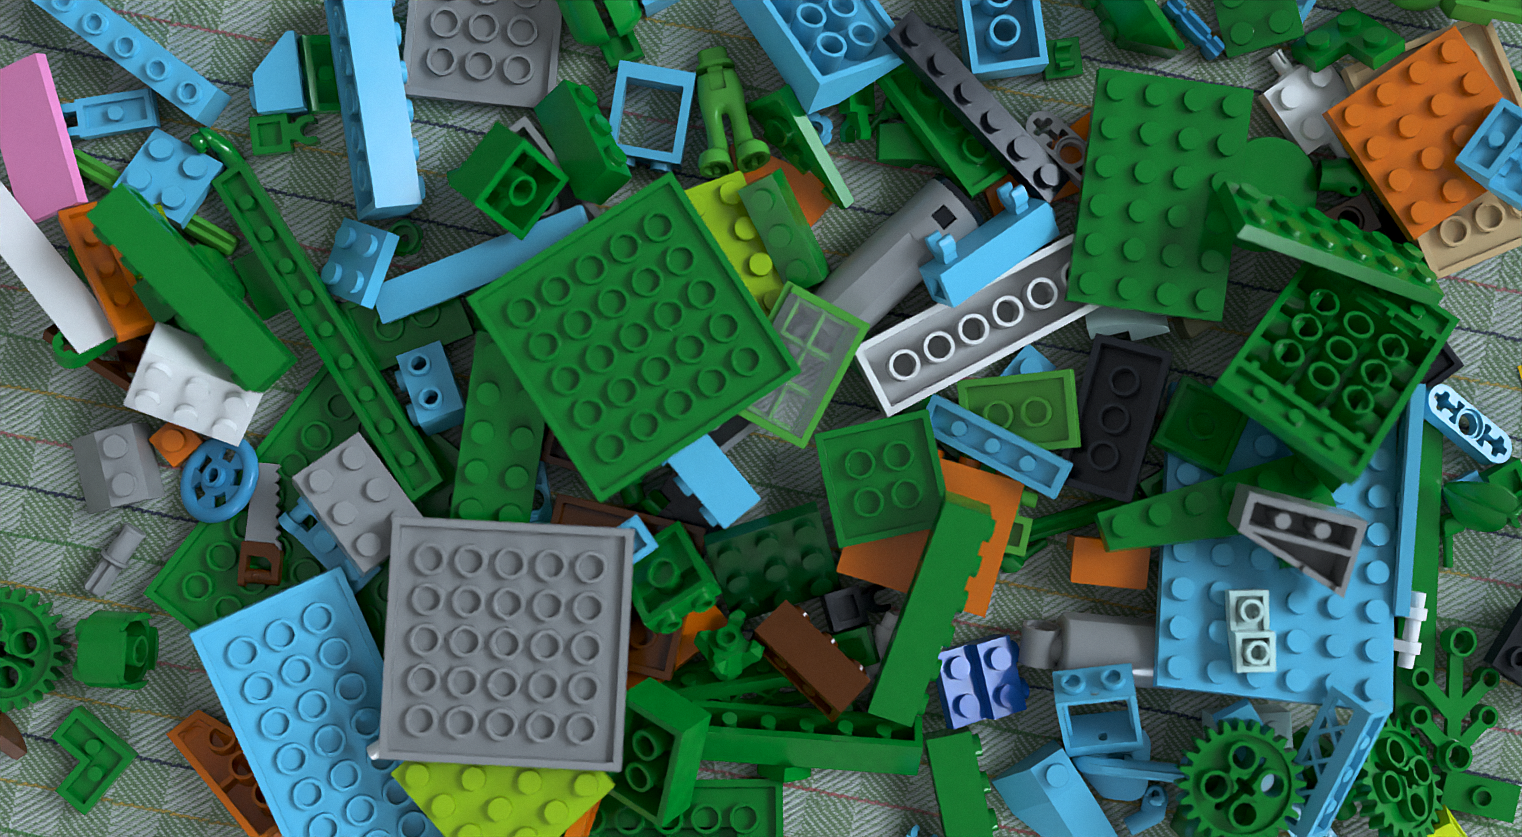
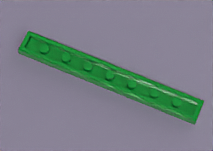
M1423 421L1411 590L1427 593L1424 608L1428 609L1426 621L1421 622L1418 642H1421L1422 645L1420 655H1415L1414 665L1429 669L1434 681L1443 434L1429 422ZM1394 616V637L1402 638L1405 623L1404 617ZM1394 651L1393 712L1390 713V720L1399 718L1401 724H1406L1403 719L1404 708L1408 704L1416 703L1426 706L1430 710L1431 720L1433 721V705L1419 689L1411 688L1406 684L1404 674L1407 668L1397 666L1399 651ZM1420 672L1416 675V683L1421 680ZM1417 710L1414 714L1415 721H1417L1420 716L1419 710Z

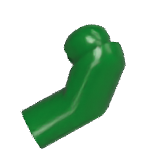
M209 127L197 128L198 132L189 137L190 143L198 153H205L211 148L227 169L240 160L245 161L228 139Z

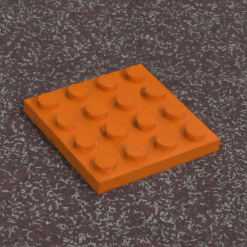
M1453 26L1324 112L1322 116L1408 242H1410L1488 191L1465 173L1454 161L1502 97L1504 98V96L1456 26Z

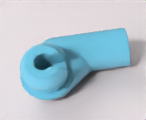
M1156 784L1149 786L1143 795L1140 811L1123 819L1132 836L1163 821L1169 796L1162 786Z

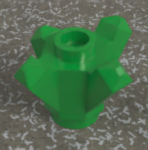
M735 609L730 613L727 626L715 631H698L693 642L707 658L710 666L709 671H712L720 680L730 681L736 679L744 668L761 659L765 646L754 639L750 642L746 641L742 634L746 614L740 609Z

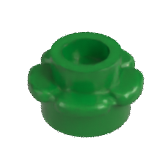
M400 219L388 229V232L400 236L394 254L398 256H405L406 254L415 255L422 248L421 239L424 238V233L418 224H412L409 219ZM405 234L409 236L406 242L402 240V236Z

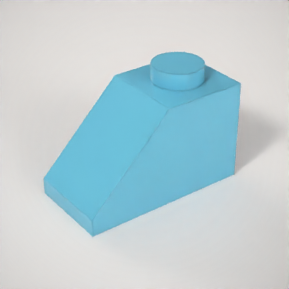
M294 30L286 31L252 74L254 86L249 88V98L252 108L254 110L257 109V113L262 116L288 113L292 117L309 114L299 47L300 35Z

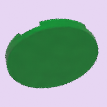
M1258 136L1247 139L1241 183L1250 184L1258 189L1260 193L1271 197L1275 195L1285 197L1295 206L1303 209L1308 207L1315 208L1318 183L1315 169L1306 153L1294 143L1282 138ZM1234 231L1233 245L1253 252L1273 250L1239 238Z

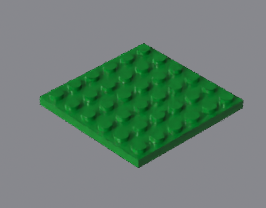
M671 171L466 298L599 504L802 372Z

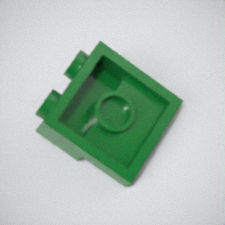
M679 520L653 536L659 547L633 564L631 599L644 625L655 634L659 632L669 634L676 631L683 623L681 618L693 611L702 613L709 610L716 603L715 597L722 593L706 561L699 555L689 534Z

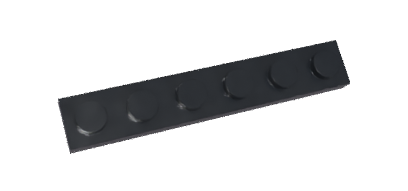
M913 10L906 14L882 39L1019 184L1024 186L1026 192L1032 198L1048 201L1049 204L1071 179Z

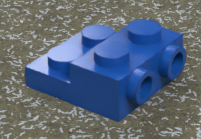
M992 634L941 650L938 659L942 660V666L936 684L947 728L957 729L984 719L995 720L1027 709L1025 699L1029 698L1030 690L1026 680L1023 677H1019L1016 662H1019L1020 648L1014 640L1010 639V635Z

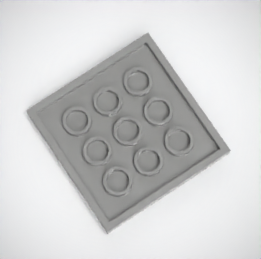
M409 0L403 61L407 67V83L404 84L406 97L534 110L533 108L557 86L563 15L556 0Z

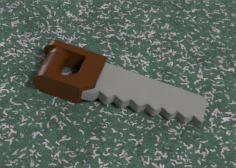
M258 463V482L249 501L245 541L241 543L237 584L241 587H246L248 583L279 586L281 583L284 551L282 550V543L277 540L281 535V531L277 529L280 525L277 516L281 512V509L277 506L281 501V498L277 495L281 490V486L277 484L281 478V475L277 473L281 467L280 464ZM251 556L266 557L272 563L271 570L250 568Z

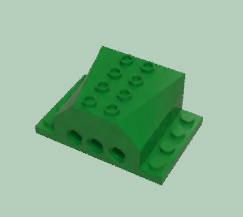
M1304 261L1224 369L1211 390L1269 429L1334 494L1345 482L1352 486L1359 479L1460 319L1439 305L1433 307Z

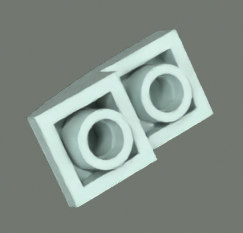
M1102 306L1085 315L1087 330L1091 340L1095 338L1096 333L1109 336L1129 331L1131 340L1134 341L1170 332L1167 316Z
M1225 589L1227 633L1234 672H1276L1275 631L1270 630L1269 590Z

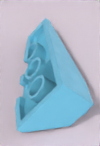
M1054 739L991 780L1012 814L1041 837H1118L1069 757Z

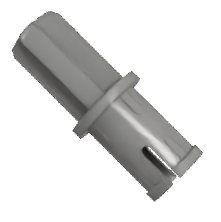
M124 522L123 527L108 549L101 550L100 554L102 557L84 582V588L94 595H105L122 568L127 569L129 567L127 561L143 538L146 537V533L138 527Z

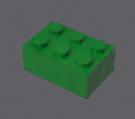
M651 677L626 691L621 772L605 771L616 784L608 794L660 828L690 807L712 714Z

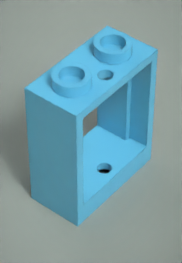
M623 60L619 61L609 123L612 127L611 134L617 146L622 149L627 157L626 164L628 167H635V162L650 164V170L667 174L670 171L672 172L673 168L682 170L697 82L696 73ZM628 84L682 93L672 153L618 144Z
M1131 663L1052 672L1055 705L1065 752L1068 757L1144 750ZM1127 700L1128 710L1071 716L1069 707L1072 705ZM1101 736L1107 737L1104 741L1099 740Z

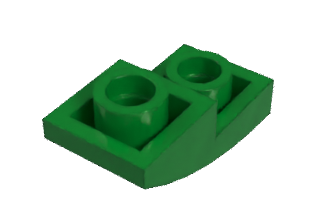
M889 123L879 124L876 127V162L908 169L915 164L940 168L908 124Z

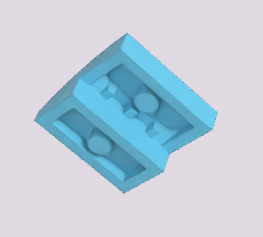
M1502 97L1455 159L1454 163L1481 186L1519 211L1522 210V108Z

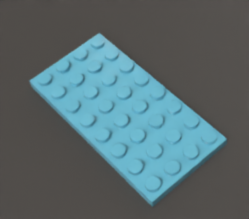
M340 565L189 632L282 837H444L391 775L405 760L378 758L373 760L366 751L367 746L380 739L384 662Z

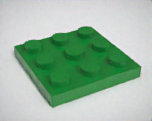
M928 409L814 434L839 548L931 529L946 486Z

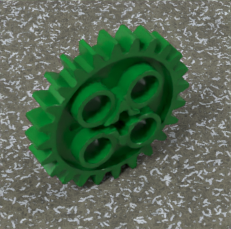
M9 586L0 587V618L3 624L0 631V709L2 713L13 710L14 705L18 710L29 707V701L33 704L42 701V692L47 694L56 689L51 680L57 681L65 676L57 667L70 663L68 658L61 656V651L71 648L72 645L61 642L60 639L61 636L69 632V628L57 629L56 626L63 617L62 614L50 616L48 612L52 608L53 603L48 602L39 606L40 594L34 593L26 597V590L23 587L14 589L12 593ZM29 632L32 633L37 640V646L35 650L30 648L27 643V635ZM26 658L33 660L35 662V666H33V664ZM10 667L16 669L19 679L17 683H14L9 677Z
M1389 716L1351 786L1356 789V794L1353 796L1352 801L1361 803L1360 817L1369 816L1368 828L1370 830L1378 829L1379 837H1427V835L1435 833L1433 825L1440 823L1435 811H1441L1443 807L1436 800V796L1443 795V792L1436 787L1435 782L1441 778L1440 775L1432 772L1431 768L1435 765L1434 760H1428L1426 757L1429 747L1427 745L1420 747L1419 745L1420 734H1411L1409 724L1401 725L1399 718L1390 720Z
M1234 717L1232 728H1230L1226 721L1219 719L1217 732L1205 725L1203 726L1205 739L1201 740L1193 735L1190 737L1196 748L1193 751L1181 749V752L1188 758L1187 764H1175V767L1184 773V777L1173 780V784L1185 790L1178 794L1175 799L1180 804H1189L1181 813L1187 819L1195 818L1191 826L1197 832L1205 830L1204 837H1261V835L1276 837L1274 828L1277 826L1285 831L1289 830L1284 818L1286 815L1298 818V813L1291 806L1293 803H1304L1305 799L1295 792L1297 788L1307 786V783L1295 777V774L1304 770V766L1297 762H1291L1298 752L1291 747L1284 748L1288 742L1286 737L1280 734L1274 737L1275 729L1268 725H1265L1260 730V722L1254 719H1250L1247 726H1245L1244 720L1238 717ZM1245 746V758L1240 763L1234 764L1232 759L1233 752L1238 747ZM1264 757V762L1259 764L1260 758ZM1217 774L1219 782L1216 789L1206 792L1204 787L1205 781L1211 775ZM1273 774L1274 782L1272 787L1267 791H1262L1261 781L1265 776ZM1238 777H1241V781L1244 784L1241 789H1238V785L1235 782ZM1220 802V808L1215 809V804ZM1245 802L1247 807L1245 815L1240 819L1234 820L1233 811L1235 807Z

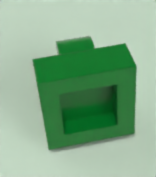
M1078 36L1046 41L1049 64L1042 71L1043 82L1077 78L1084 74Z

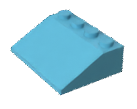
M730 0L780 75L790 85L807 114L842 102L904 63L882 40L896 25L878 0Z

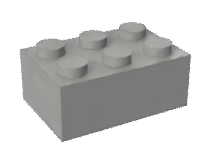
M359 432L292 477L294 488L362 578L390 558L393 516L422 517Z

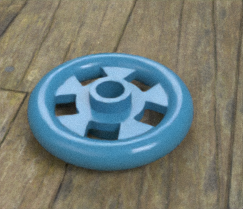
M210 438L190 455L182 471L180 494L183 505L191 516L201 522L219 523L232 518L247 505L256 489L259 477L258 458L253 447L243 438L238 447L215 438ZM227 449L236 452L231 462L223 459ZM210 457L212 459V462L209 463L205 470L202 472L200 470L201 467L203 466L205 461ZM237 470H243L240 485H238ZM201 485L205 495L198 499L196 488ZM225 495L226 503L215 507V498Z

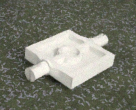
M1282 49L1269 56L1267 59L1280 77L1277 78L1270 89L1258 96V99L1286 139L1300 147L1306 155L1319 147L1329 145L1337 158H1350V155L1322 116L1324 112L1350 96L1345 83L1334 67L1329 65L1315 73L1304 64L1293 67L1282 52Z

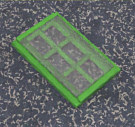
M787 280L768 316V320L802 372L738 413V415L805 449L871 324Z

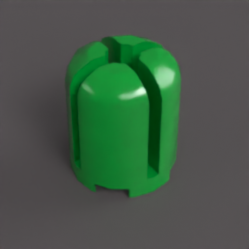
M556 0L571 35L578 44L602 46L611 42L593 0ZM601 0L619 38L630 33L640 21L642 8L638 0Z

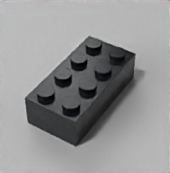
M1096 333L1077 399L1081 447L1064 448L1061 458L1073 463L1063 484L1064 486L1125 503H1133L1173 363V352Z

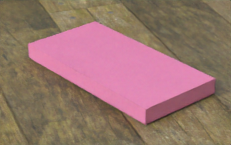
M34 53L0 69V149L14 198L35 224L58 215L57 211L80 206L88 202L46 54Z

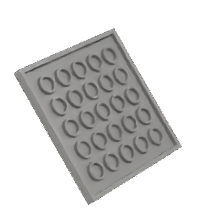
M393 516L378 759L621 772L635 529Z

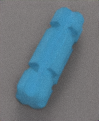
M1168 0L1161 8L1163 14L1170 21L1174 19L1177 22L1175 26L1194 46H1200L1201 49L1199 51L1207 60L1216 58L1224 50L1225 44L1216 35L1213 37L1210 34L1212 30L1192 9L1188 11L1185 8L1187 4L1183 0Z

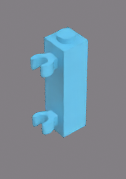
M1007 182L996 189L997 196L1006 209L955 243L951 234L947 233L942 237L939 230L925 237V243L934 258L921 266L919 270L932 301L955 308L1060 235L1055 222V211L1048 204V201L1028 197L1023 185L1019 184L1013 189L1011 182Z

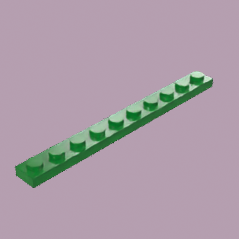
M240 160L213 179L211 183L410 501L417 502L447 482V478L248 162Z

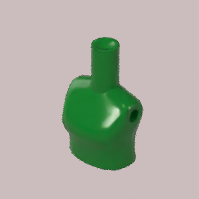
M1338 157L1334 160L1319 159L1316 168L1317 191L1334 192L1351 198L1358 196L1363 190L1374 191L1359 168L1346 157Z

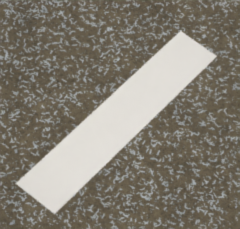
M0 181V255L78 354L114 337L115 335L100 304Z

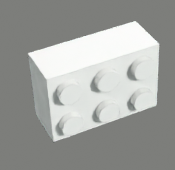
M157 321L123 406L238 447L263 393L252 392L251 390L245 392L231 379L230 374L233 371L224 361L221 363L216 362L205 352L202 346L206 342L202 338Z

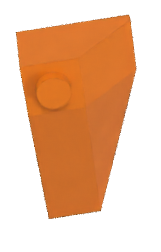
M198 709L166 734L249 837H282L232 728Z

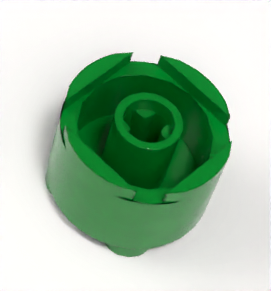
M97 610L88 619H80L75 627V638L78 641L77 659L72 669L75 681H83L86 686L92 688L140 690L145 687L149 680H143L147 670L155 669L159 653V633L157 627H151L147 620L153 619L152 616L146 612Z

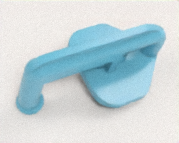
M1143 728L1141 729L1144 750L1071 757L1074 767L1106 799L1134 801L1145 794L1148 780L1173 783V780L1183 778L1184 773L1175 767V763L1150 761L1151 741ZM1101 736V737L1099 738V740H1101V741H1104V740L1107 739L1106 736ZM1184 756L1180 763L1187 764L1188 758Z

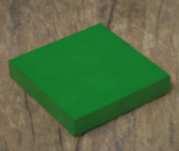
M1183 374L1178 380L1150 444L1216 477L1223 476L1250 416L1213 392L1212 388Z

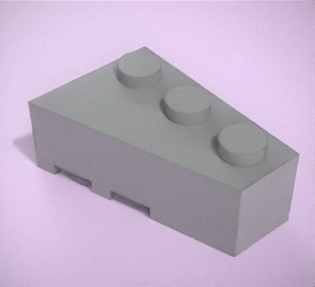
M1238 483L1227 517V521L1238 531L1344 598L1368 524L1366 520L1356 513Z

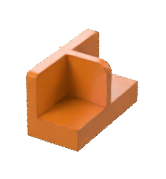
M1067 534L1066 549L1072 551L1069 574L1071 582L1139 590L1147 588L1151 548L1106 553L1101 537Z

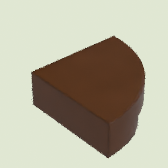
M0 710V751L17 761L27 754V747L16 725Z

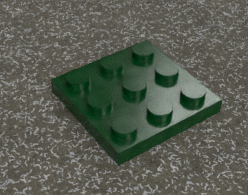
M816 500L703 536L728 611L731 613L735 609L742 610L746 614L745 620L775 611L785 600L794 605L842 590Z

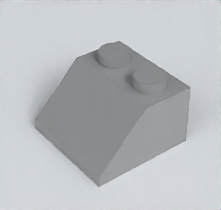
M129 423L95 431L71 440L89 514L165 497L154 445L148 440L151 437L148 423Z

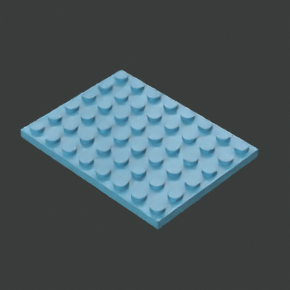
M1171 382L1168 385L1167 404L1178 382ZM1250 417L1224 475L1293 455V453L1269 429ZM1397 419L1359 479L1352 486L1345 482L1332 494L1337 508L1352 511L1368 522L1344 598L1296 567L1279 569L1277 556L1246 535L1160 546L1153 687L1322 706L1331 686L1339 684L1363 702L1381 699L1392 707L1390 713L1393 712L1394 613H1392L1394 586L1393 570H1395ZM1164 451L1162 494L1216 478V476ZM1225 589L1269 590L1270 630L1275 631L1276 672H1234L1227 633ZM1340 700L1335 707L1353 710Z

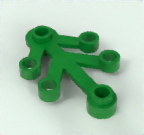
M1451 625L1443 630L1440 635V644L1443 650L1447 652L1445 694L1433 681L1431 671L1425 667L1414 665L1413 669L1407 668L1404 674L1406 684L1411 688L1419 689L1444 718V733L1431 720L1430 710L1426 706L1416 703L1408 704L1404 708L1403 719L1406 724L1419 728L1434 746L1433 760L1437 768L1449 774H1456L1465 771L1471 765L1473 759L1471 745L1487 728L1494 727L1498 721V712L1494 707L1477 703L1488 691L1494 690L1499 685L1500 676L1497 671L1490 667L1479 666L1472 673L1473 683L1462 694L1464 657H1468L1475 651L1477 637L1474 631L1468 627ZM1420 672L1421 680L1416 683V675ZM1487 673V674H1488V680H1487V682L1484 684L1483 678H1484V675ZM1417 710H1419L1420 716L1418 720L1415 721L1414 714ZM1471 710L1470 718L1472 722L1461 731V720ZM1486 710V719L1482 721V714Z

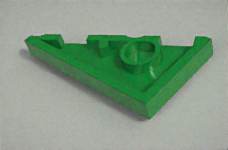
M789 84L746 102L747 115L751 114L764 126L765 132L763 137L772 145H775L781 154L803 175L809 171L826 186L822 189L821 193L829 201L836 204L840 210L846 209L855 202L821 142L818 132L812 126Z

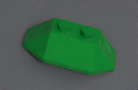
M1081 0L1084 7L1089 11L1093 10L1100 20L1099 28L1106 40L1114 42L1118 49L1172 59L1186 48L1155 0Z

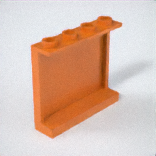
M938 450L946 490L989 504L992 514L991 519L996 520L989 543L983 541L978 555L982 556L978 574L975 578L969 577L964 589L969 591L963 611L985 618L1025 484L998 470L995 471V474L980 470L982 462L962 456L959 457L958 463L943 459L945 451ZM930 529L843 547L836 572L907 593Z

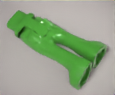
M724 46L699 51L697 53L699 65L695 69L698 77L697 94L708 149L698 157L699 173L709 178H720L735 172L723 126L724 115H728L730 120L735 157L739 171L741 170L742 173L755 171L768 163L771 155L767 144L753 137L747 115L744 91L738 74L735 71L734 61L728 58L727 49Z

